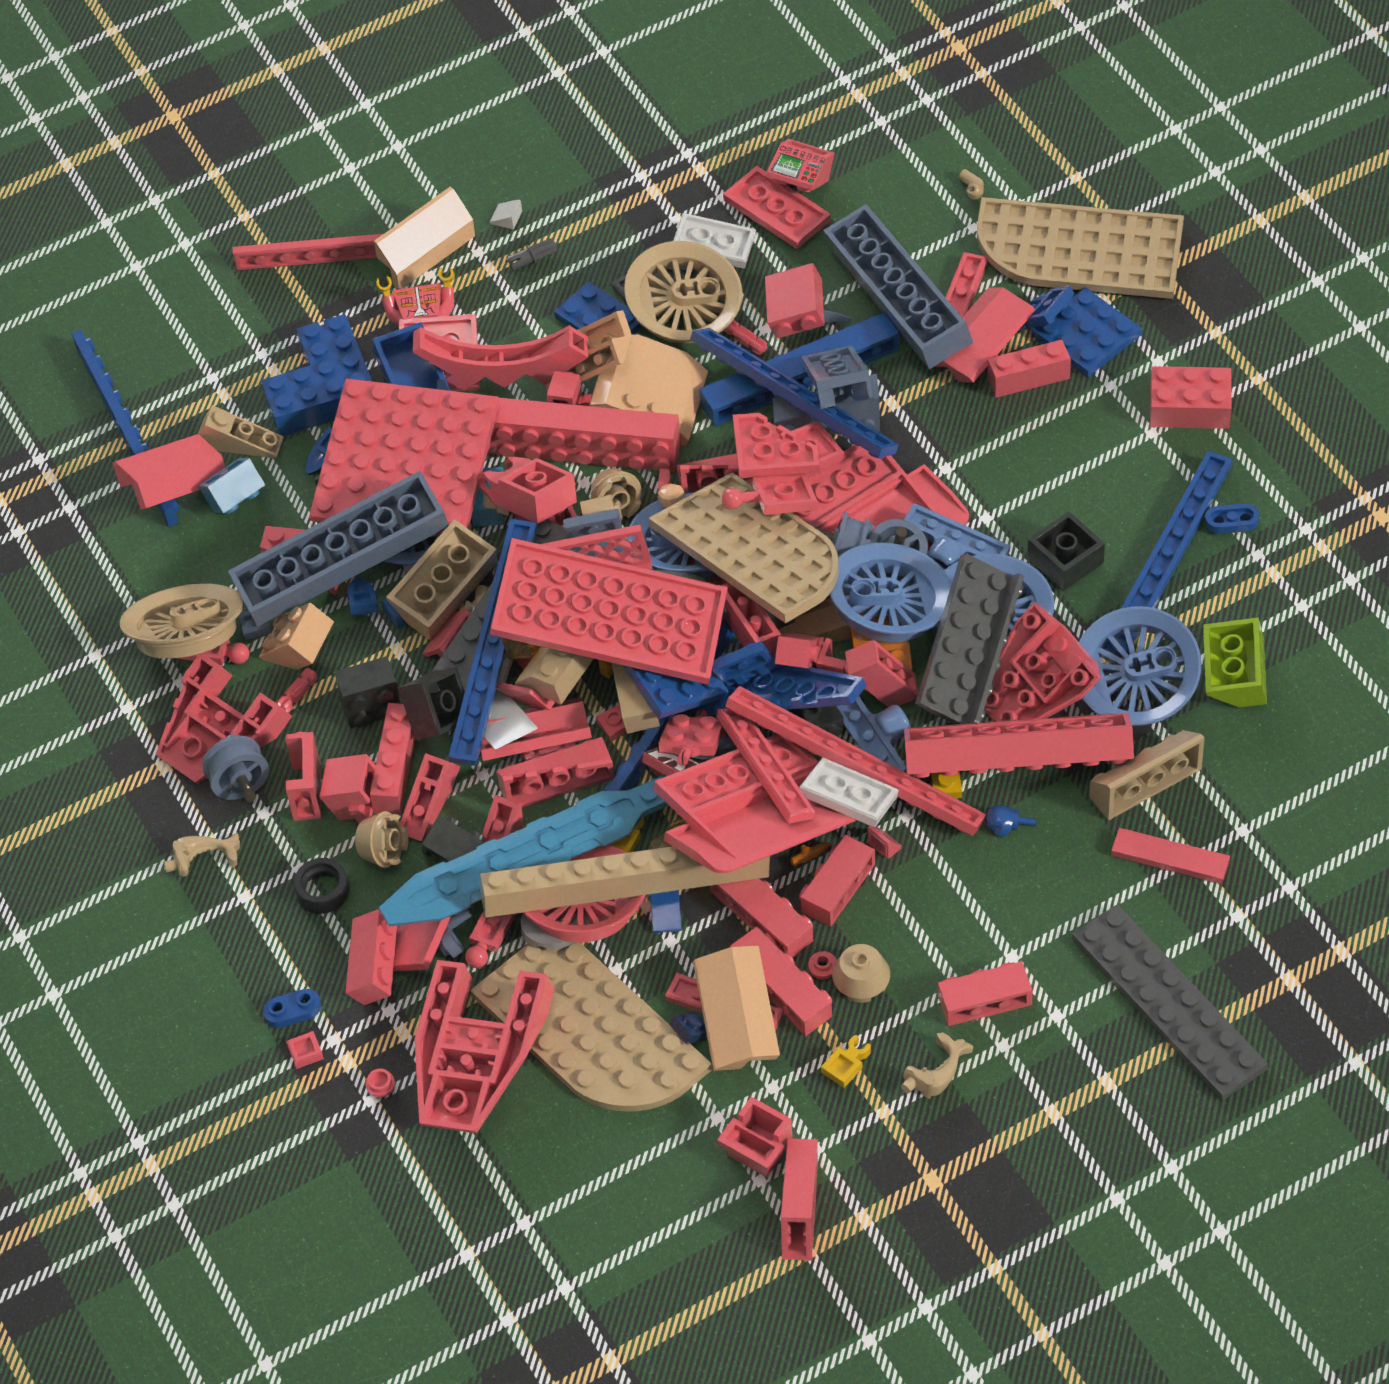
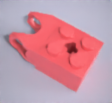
M510 457L504 461L505 471H485L477 475L478 488L492 503L537 524L546 521L551 516L564 511L567 507L577 502L574 474L538 458L530 460L527 458ZM485 479L492 485L490 489L487 487Z

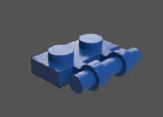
M1070 286L1054 288L1047 294L1042 293L1040 296L1035 297L1030 302L1035 312L1018 331H1023L1026 327H1046L1055 321V316L1068 306L1067 302L1075 294Z
M759 641L757 643H750L735 652L721 655L713 661L712 670L729 687L736 683L739 685L748 682L747 679L759 674L761 676L770 673L771 669L778 667L779 664H775V656L772 657L767 647Z

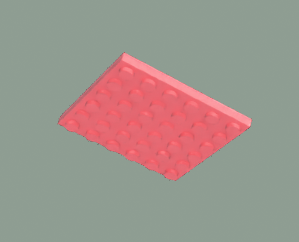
M345 379L309 514L310 520L322 522L421 471L444 511L448 524L450 525L455 519L469 529L478 492L477 475L483 472L500 403L497 396ZM442 530V531H440V532H438V533H436V534H434V535H432V536H434V537H439V536L443 533L444 530Z

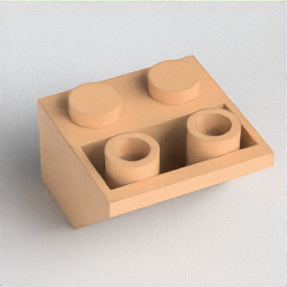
M311 603L301 607L296 606L292 611L276 617L273 622V631L262 643L263 650L259 658L296 670L313 664L334 621Z

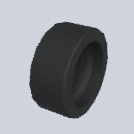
M315 858L299 867L294 876V889L299 904L304 909L315 914H325L337 910L345 903L349 895V882L344 867L337 861L329 858ZM320 875H329L335 877L338 881L336 889L324 896H313L306 893L305 890L306 884L311 879Z

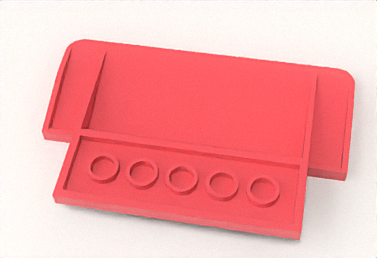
M856 445L843 451V461L820 469V473L806 475L818 501L817 510L807 511L806 513L792 512L809 525L832 533L837 527L844 511L848 512V517L862 522L865 519H869L870 523L874 524V530L876 526L884 521L892 519L904 520L914 503L963 525L969 519V512L966 507L925 464L907 475L891 455L884 458H875L869 455V451ZM927 540L928 548L933 544L929 540ZM828 595L824 601L830 599V596Z
M779 734L767 737L766 740L798 787H800L819 761L804 747L785 740ZM738 749L656 780L653 786V791L687 822L684 825L666 831L664 841L716 873L732 872L857 821L854 818L807 799L815 810L814 819L788 824Z

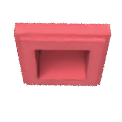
M868 827V844L885 858H891L902 848V845L884 830L878 827Z

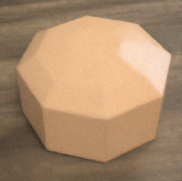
M676 484L662 486L657 492L658 501L662 507L666 508L685 498L683 488Z

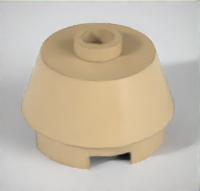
M616 468L606 469L594 478L591 485V499L611 495L614 505H620L622 517L626 516L629 518L635 514L641 505V485L639 480L631 473Z
M384 811L359 823L355 835V845L362 859L383 868L401 863L399 859L401 852L408 848L407 827H401L400 816Z
M856 944L847 948L836 961L832 971V978L837 989L846 995L848 1000L864 1003L871 1001L872 997L885 991L890 980V968L886 960L875 948L866 944Z

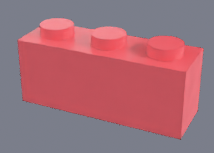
M1063 340L988 358L987 379L995 398L1070 379L1071 358Z
M730 583L720 585L727 587L724 607L728 613L725 620L743 647L750 643L761 641L771 652L772 657H776L778 636L781 634L764 608Z
M799 632L778 636L775 664L802 668L816 666L825 642V636Z
M875 640L845 652L847 661L845 664L846 673L863 677L867 685L864 690L869 691L879 702L884 703L887 707L891 705L900 706L917 698L916 674Z
M847 835L843 837L840 843H835L830 850L828 860L825 864L821 863L818 866L810 885L806 884L800 892L801 912L831 927L875 866V849Z
M379 909L352 920L345 993L362 1005L391 996L397 926L389 927Z
M1022 961L1017 963L1009 962L997 968L977 970L969 975L949 977L942 982H938V999L948 1026L1032 1005L1033 990Z

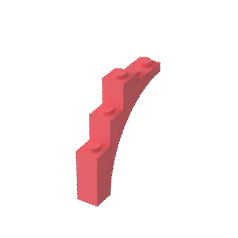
M567 326L554 334L533 341L508 345H479L451 340L420 327L413 332V353L444 370L445 379L464 391L484 377L504 388L525 374L546 385L551 382L554 371L566 372L588 358V336L571 326Z

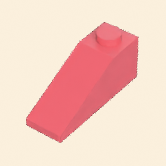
M425 753L400 822L401 827H407L408 837L424 842L452 791L460 769L459 765Z

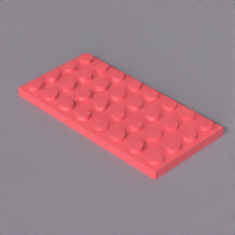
M512 538L489 635L709 684L727 587Z

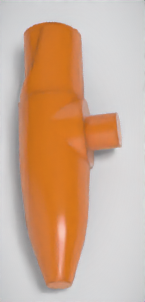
M820 843L812 847L801 846V853L790 858L792 866L795 867L819 856L830 847V843Z

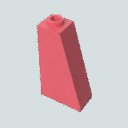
M788 1138L781 1210L782 1260L812 1261L818 1139Z

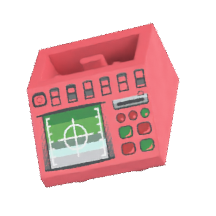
M787 139L780 143L766 176L773 178L775 183L782 185L790 183L796 185V188L800 191L811 192V190L813 191L828 182L835 153Z

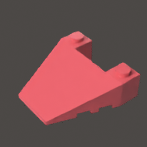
M203 653L198 654L183 676L181 682L183 687L179 698H176L173 707L175 709L170 723L167 722L156 752V756L197 784L207 779L202 770V761L204 755L216 743L224 740L231 734H236L254 739L261 748L275 740L292 718L291 714L262 693H259L244 715L219 699L218 695L233 675Z

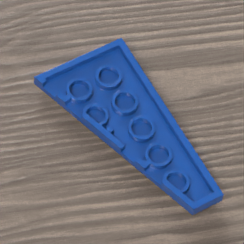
M779 664L778 667L771 669L770 673L747 679L748 682L741 685L736 683L728 687L726 682H723L729 691L725 698L692 708L691 710L694 715L699 709L701 712L702 709L705 710L707 716L717 715L718 709L727 708L725 706L728 698L739 686L785 710L851 705L867 685L863 677L812 667L802 668Z

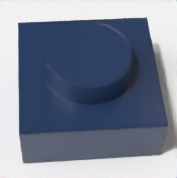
M695 1012L676 1015L669 1024L686 1044L707 1040L705 1024Z

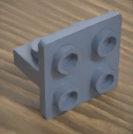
M619 509L605 510L563 520L567 539L622 528ZM600 542L597 545L605 547L608 542ZM616 546L613 550L621 552L625 548ZM575 547L570 550L578 553L582 548ZM590 551L587 555L595 557L598 553Z

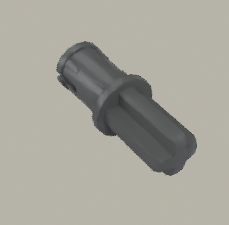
M549 238L533 246L527 245L526 249L508 255L507 260L509 264L512 263L510 266L512 271H515L532 262L536 264L537 260L555 253L557 246L555 241Z

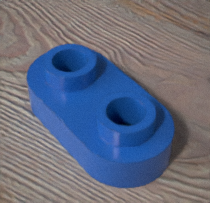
M1251 504L1214 506L1205 515L1206 528L1215 534L1247 532L1255 529L1259 523V511Z
M302 989L272 998L263 1008L265 1020L271 1027L282 1028L312 1019L321 1010L320 997L312 989ZM303 1000H310L307 1003H301ZM277 1008H282V1009H281L280 1011H278V1012L273 1011V1010H275V1009H277Z

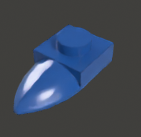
M329 426L312 448L306 463L307 474L314 473L322 468L332 427Z
M355 577L347 588L351 615H367L372 612H378L373 586L367 580Z

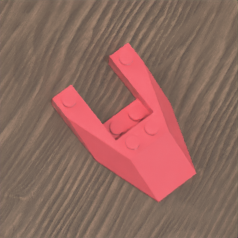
M437 960L415 1035L419 1124L421 1126L477 1134L527 1057L548 1016L555 988L547 974L519 971L505 1023L462 1018L473 978L464 963Z

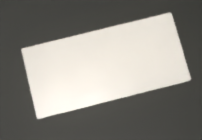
M499 691L495 692L488 720L505 719L487 724L484 737L494 749H498L538 729V727L511 697Z

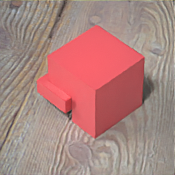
M367 754L327 759L319 797L339 821L355 819L360 823L373 814L370 791L376 765Z
M750 1097L739 1112L738 1120L733 1117L717 1139V1144L727 1151V1156L768 1177L787 1151L788 1138L793 1139L792 1121L786 1115Z

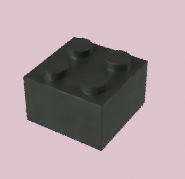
M1070 511L1028 538L1027 559L1062 591H1065L1104 563L1105 543Z
M388 656L334 671L341 704L349 728L364 726L370 722L384 719L388 703L401 704L397 683Z
M457 666L430 672L398 688L415 740L439 736L456 727L465 694Z

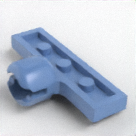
M916 503L912 505L904 520L919 527L926 539L933 543L927 556L937 562L943 570L959 561L960 556L965 553L971 556L980 554L1008 556L1010 552V545Z
M858 696L851 705L837 706L844 717V726L858 748L907 773V767L892 746L895 741L904 736V728H911L909 720L898 705H891L878 714H872Z

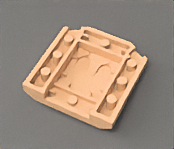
M632 335L624 362L598 375L589 406L679 415L681 445L686 447L700 403L699 389L705 385L708 370L687 352L641 335Z

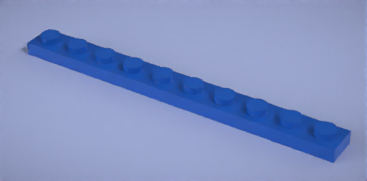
M711 328L692 331L690 340L699 345L701 350L712 353L720 362L736 368L735 370L739 374L747 375L754 380L755 384L768 388L776 397L792 403L795 409L803 410L811 415L813 420L829 426L832 432L845 436L851 444L861 446L869 451L868 453L872 457L884 458L885 456L896 454L899 444L837 406L821 409L818 394Z
M81 330L71 333L76 351L131 456L148 451L146 443L141 444L139 441L142 438L137 426H131L130 424L132 418L127 407H121L123 401L117 389L113 391L111 388L114 385L110 374L102 371L105 369L99 354L94 355L95 347L91 338H85ZM175 498L157 504L168 527L178 524L176 513L180 510Z
M1207 451L1122 608L1135 606L1155 608L1231 469L1233 459ZM1141 632L1130 633L1133 645H1135ZM1125 634L1116 637L1115 639L1129 655L1130 651ZM1109 642L1102 648L1121 658Z
M510 519L448 755L449 762L477 766L509 639L489 634L512 538L534 543L537 532L536 522Z
M725 619L719 630L714 660L723 655L735 637V633ZM685 711L679 712V713H676V714H673V715H670V716L680 715V714H683ZM670 716L659 719V727L644 730V735L640 741L633 744L630 756L626 762H622L619 765L615 778L605 786L603 791H626L634 788L648 765L642 762L643 753L659 748V741Z

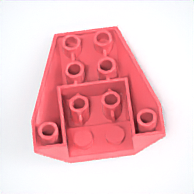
M1034 602L1015 622L1007 642L1002 648L999 657L1000 666L994 674L992 681L993 689L986 700L984 710L994 722L1048 718L1079 701L1101 679L1098 664L1063 624Z

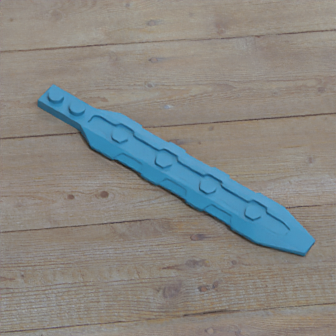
M664 774L631 790L600 791L576 802L575 806L548 818L542 817L517 832L499 840L493 839L476 847V850L447 863L441 862L415 874L379 907V911L389 927L443 920L470 908L471 904L482 900L480 874L567 862L599 846L605 847L629 836L643 817L669 806L653 791L654 781L667 775Z

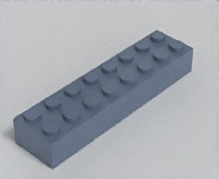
M867 204L823 230L831 251L882 313H886L897 331L929 369L973 343L966 321Z
M418 471L228 570L258 627L444 530L449 524L444 511L421 471Z

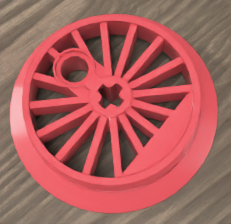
M612 845L599 846L572 858L571 861L626 852ZM645 895L523 913L541 930L552 937L573 943L592 942L609 937L623 928L630 917L641 906ZM578 913V925H571ZM583 913H585L590 923L589 925H583Z

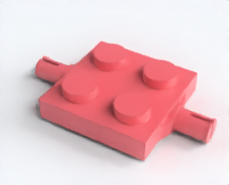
M700 709L697 710L695 717H688L683 714L670 716L659 741V753L678 755L677 763L682 765L684 762V766L688 764L691 756H715L725 729L718 719L707 716V712L703 709L702 712Z

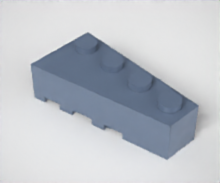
M877 374L869 375L873 393L872 399L854 401L850 395H839L835 397V404L840 409L879 432V390ZM778 397L772 398L774 425L776 427L781 425L792 431L815 422L811 415L803 410L795 409L792 403ZM820 422L830 435H841L832 432L829 426Z

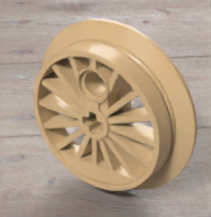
M690 241L665 242L647 249L631 264L624 284L626 303L635 319L653 335L673 343H694L690 340L693 331L690 318L698 328L695 330L711 328L720 333L734 320L742 300L741 282L732 264L714 249ZM679 267L687 268L684 280H681ZM672 268L675 282L665 269ZM692 269L700 272L694 279H690ZM658 273L663 281L653 276V274ZM724 300V304L718 303V301ZM712 312L720 313V315L716 316ZM681 313L685 331L676 330ZM664 314L657 322L656 317ZM675 314L672 328L665 327L664 325ZM701 318L705 319L710 324L706 325Z
M190 584L173 587L151 594L131 605L121 616L120 628L123 634L135 640L138 649L148 656L156 658L188 657L209 651L226 642L236 630V618L243 610L244 601L238 591L224 585Z

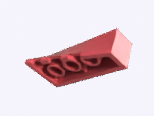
M737 454L676 465L678 484L683 488L684 493L697 492L732 472L739 476ZM754 477L742 479L752 485Z
M602 737L586 740L569 748H561L544 756H536L528 761L516 765H508L496 771L502 796L521 804L522 808L615 778L613 762Z

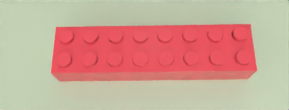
M499 398L500 403L487 454L522 457L533 460L538 458L556 462H574L585 465L625 467L636 470L660 471V469H669L670 472L677 471L676 465H678L681 452L679 415Z
M1128 713L904 728L907 775L913 774V777L916 778L928 777L930 773L941 772V775L952 776L958 774V771L969 770L972 774L985 773L986 769L998 768L1000 772L1013 771L1014 767L1026 766L1028 770H1038L1043 768V765L1054 764L1056 768L1070 767L1071 763L1082 762L1084 766H1095L1099 764V761L1111 760L1113 764L1127 763L1128 759H1134L1133 729Z

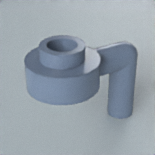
M468 909L454 914L449 920L438 945L445 956L451 955L455 958L464 952L461 942L452 929L472 916Z

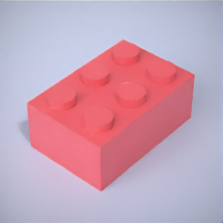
M1152 366L1150 427L1230 429L1232 410L1231 368Z

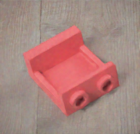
M313 732L287 734L286 744L293 770H302L303 779L286 781V793L293 820L321 819V798L319 797L321 791V763Z

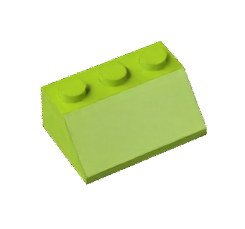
M1259 618L1204 624L1207 696L1239 708L1267 704L1264 635Z

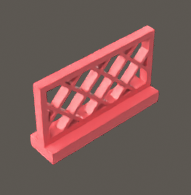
M641 524L540 544L566 551H571V548L580 547L582 548L578 552L580 554L587 555L592 551L598 553L595 556L597 558L653 570L650 551L647 548ZM637 535L632 542L624 540L625 537ZM600 542H608L605 547L597 545ZM616 546L625 548L621 552L613 550Z

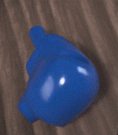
M994 805L987 812L986 824L996 836L1004 837L1010 830H1017L1018 824L1035 826L1036 819L1019 817V810H1013L1003 805Z

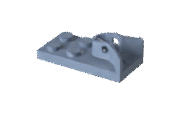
M853 346L801 356L803 367L818 391L821 409L836 406L835 397L839 395H850L854 401L873 398L869 371Z

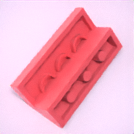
M1003 287L987 288L962 317L967 323L973 343L934 367H947L958 382L973 383L987 367L988 358L998 355L1035 312L1034 307Z
M199 434L112 462L120 487L132 484L140 509L200 490L198 487L200 484L225 468L221 454Z
M579 697L565 700L562 704L555 702L551 710L535 707L522 709L538 729L498 749H494L484 737L480 753L482 760L485 761L592 738L583 700ZM505 718L494 719V720H488V723H487V724H490V723H493V722H496V721H499V720H502V719H505Z

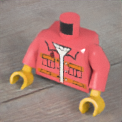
M450 267L451 274L448 278L442 277V268L438 271V275L443 281V287H441V283L403 288L393 290L392 295L390 293L392 285L390 277L386 276L389 284L387 287H381L379 279H377L376 288L379 292L383 293L381 299L387 318L399 328V319L449 316L454 308V287H451V282L455 278V273Z

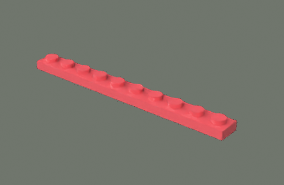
M741 686L727 700L725 707L733 710L737 715L744 716L758 723L762 728L781 735L785 740L804 747L814 755H819L898 789L897 797L905 800L911 806L930 813L934 818L953 825L963 833L974 836L983 824L986 814L910 774L907 775L906 772Z

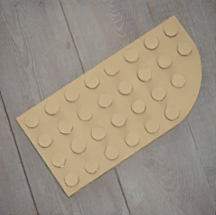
M982 197L977 222V240L983 255L988 258V262L1005 276L1023 284L1052 288L1070 286L1073 290H1083L1086 287L1094 292L1173 299L1184 216Z
M733 472L648 518L649 527L785 623L824 601L835 587L838 579L839 562L835 546L826 535L795 514L764 515L759 502L742 503L737 509L733 510L724 507L721 496L726 489L736 488L740 492L754 491L751 484L739 478Z
M574 943L553 951L545 950V947L538 946L536 948L527 944L470 990L471 996L499 1023H505L519 971L547 974L555 991L548 1016L530 1052L576 1096L604 1109L629 1112L663 1106L682 1096L713 1070L712 1063L691 1044H686L660 1015L581 943Z

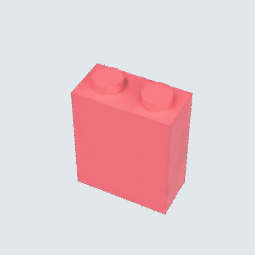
M813 263L765 276L767 323L776 339L825 325L822 278Z

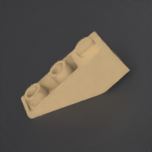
M213 405L204 417L198 432L202 438L218 451L275 459L284 436Z

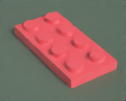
M758 166L723 193V201L795 249L800 248L831 221L830 213L789 186L775 183L773 178L767 177V172Z

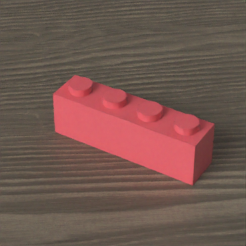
M388 703L376 761V771H374L370 791L374 814L384 811L391 814H402L416 742L404 704Z
M752 879L710 885V892L751 929L758 927L764 934H770L782 953L787 952L794 958L813 942V924L810 919L803 914H798L793 909L792 904L785 897L780 898L766 880Z
M755 927L730 945V947L759 946L769 1000L777 1008L783 1009L784 1015L805 1037L832 1017V999L829 994L823 989L819 990L814 985L811 976L804 970L801 972L787 952L782 953L770 934H764L758 927Z

